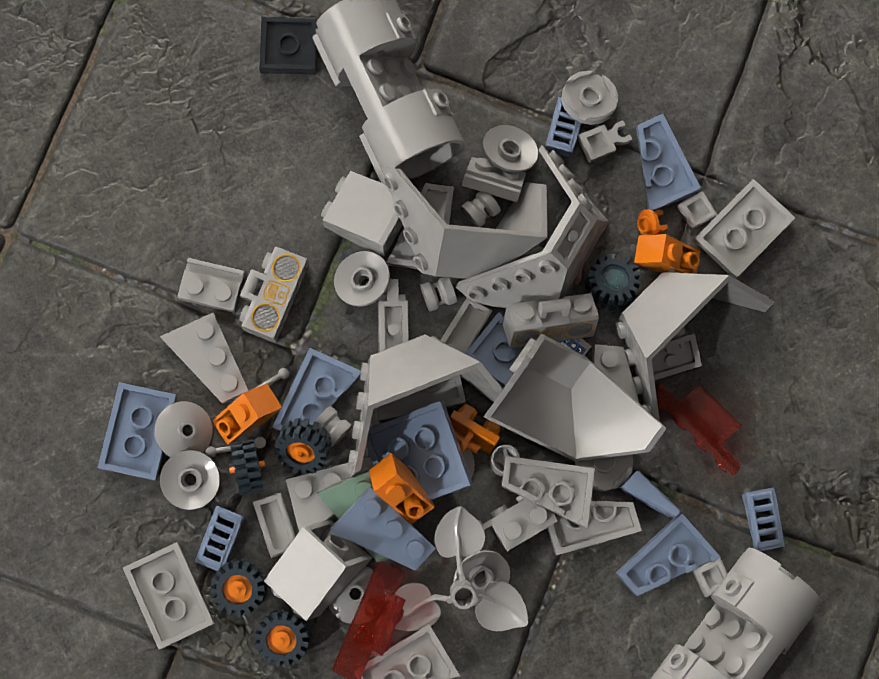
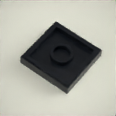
M261 16L260 73L316 75L317 46L312 37L316 34L315 30L318 29L316 24L318 18Z

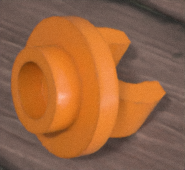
M646 209L640 212L637 227L642 235H657L668 229L667 224H659L658 217L664 214L663 211Z

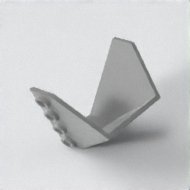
M542 145L539 148V152L571 199L570 206L543 251L458 282L456 288L469 300L483 305L506 309L509 304L531 301L538 303L541 301L563 299L600 239L609 221L573 179V174L564 165L563 159L556 151L552 150L549 153Z
M381 167L384 174V185L391 192L394 200V211L403 223L405 229L403 231L404 237L412 247L415 255L413 258L415 266L421 273L438 277L468 279L513 262L547 238V187L545 184L525 182L518 201H513L496 229L447 225L401 169Z
M675 271L662 272L622 312L619 317L620 322H616L620 339L625 338L628 349L624 350L629 367L633 366L636 377L632 379L637 395L641 394L644 405L641 406L659 421L652 358L711 299L766 312L775 303L773 300L730 275L690 274Z
M540 334L537 340L530 338L509 369L514 374L484 416V418L575 462L650 452L667 429L587 357L543 334Z
M422 335L371 355L368 363H362L360 380L365 381L364 392H358L356 409L361 410L360 421H354L352 438L357 439L355 451L350 450L348 468H353L352 475L361 471L373 409L458 375L493 403L502 391V387L480 361L443 344L434 336Z

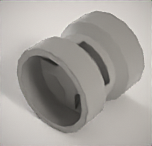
M481 191L476 194V198L472 202L467 201L461 206L463 214L474 227H482L488 217H494L501 211L495 199L490 194Z
M441 277L438 282L433 284L427 282L420 285L429 312L437 310L443 304L452 305L457 303L449 277Z
M332 406L325 409L315 420V422L319 423L318 429L324 427L327 430L326 434H330L332 447L338 444L352 428V425L347 420H340L337 411Z
M501 445L491 455V469L499 476L503 477L506 456L520 458L517 449L511 445Z

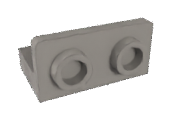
M683 327L652 358L654 380L702 366L695 333L688 327Z

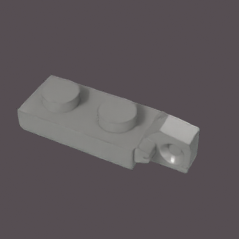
M390 279L385 295L378 301L379 352L409 341L408 301L405 299V294L399 295L398 279Z

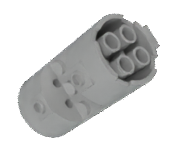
M342 0L320 16L316 22L318 29L315 30L316 34L312 38L335 86H352L368 118L362 126L364 133L359 137L381 183L384 184V174L381 167L401 169L408 179L411 180L439 168L463 150L465 141L452 117L453 113L449 107L447 96L441 89H425L415 74L416 68L414 64L408 59L417 46L416 37L412 31L410 20L405 14H402L396 0Z
M748 547L712 594L711 598L715 605L706 614L695 632L689 637L684 647L680 644H675L650 679H762L781 653L786 654L818 610L822 600L798 576L794 577L790 572L780 567L781 564L754 548Z

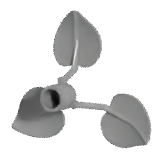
M458 506L445 514L436 528L434 537L436 549L441 556L446 558L456 556L459 580H456L451 585L450 595L434 594L431 596L428 587L424 584L407 583L395 593L388 617V626L394 629L417 631L428 624L430 626L434 625L439 619L441 610L435 600L447 601L449 604L453 602L460 609H468L475 602H478L475 607L477 620L482 627L488 630L505 631L528 625L525 603L519 592L511 584L503 581H493L486 587L484 595L481 593L476 594L472 583L465 579L462 556L468 557L480 551L485 542V533L480 522L462 506Z

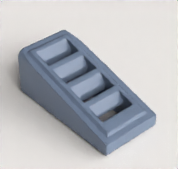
M558 97L545 149L549 153L554 150L560 156L571 158L581 123L570 117L568 113L561 111L563 104L561 98ZM558 118L574 120L575 124L558 121ZM556 126L572 130V134L555 130ZM553 137L567 139L570 142L569 144L553 140Z
M640 471L633 473L619 488L627 495L668 517L674 518L680 513V510Z
M774 487L742 494L754 549L765 551L785 547ZM767 500L765 505L754 506V501ZM769 510L770 516L756 518L757 512ZM772 522L773 528L758 530V524ZM775 535L774 540L760 542V536Z
M216 506L195 562L218 571L228 561L245 517ZM220 518L233 522V528L220 524ZM218 529L230 534L229 539L227 540L215 535V530ZM211 540L226 545L224 551L210 546ZM206 551L221 556L220 562L205 557Z

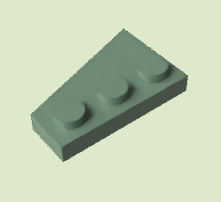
M369 470L318 491L316 494L340 519L369 487L373 488ZM365 548L378 564L389 559Z

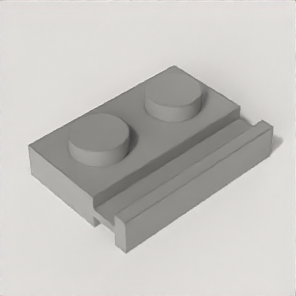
M472 157L464 175L462 186L517 202L526 173L508 172L496 167L486 158Z
M188 258L177 298L182 301L235 313L245 272Z

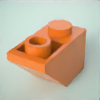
M667 234L639 235L634 263L653 272L667 273V271L697 274L700 251Z
M266 383L244 392L212 421L226 444L229 445L268 421L282 409V406Z
M392 453L369 469L374 492L410 524L415 523L434 508L433 502L412 471Z

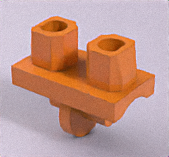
M464 404L458 411L454 410L450 420L457 440L461 445L462 454L466 449L477 454L480 449L490 455L500 438L498 434L501 425L488 419L483 427L473 421L477 411L468 404Z

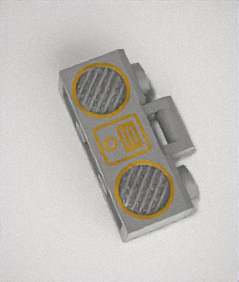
M275 247L272 253L267 252L263 260L262 268L265 269L264 274L250 270L240 294L241 298L251 301L250 306H244L239 321L243 322L242 328L244 331L268 341L277 342L309 266L307 258ZM260 280L263 284L258 296L253 295Z
M592 293L538 303L531 301L509 304L506 307L503 327L509 348L526 346L530 338L537 340L540 334L555 341L594 336L599 315Z

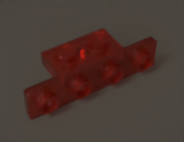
M658 383L655 386L658 406L664 410L667 409L674 416V422L682 430L685 431L687 429L695 437L694 442L700 449L705 452L708 450L716 458L714 461L723 472L727 473L729 471L734 476L741 468V464L722 444L742 425L701 384L679 403L661 383Z
M383 561L376 563L332 667L334 673L346 679H361L370 656H383L392 644L393 638L391 635L394 628L401 621L404 614L403 606L406 600L395 595L404 576L402 571Z

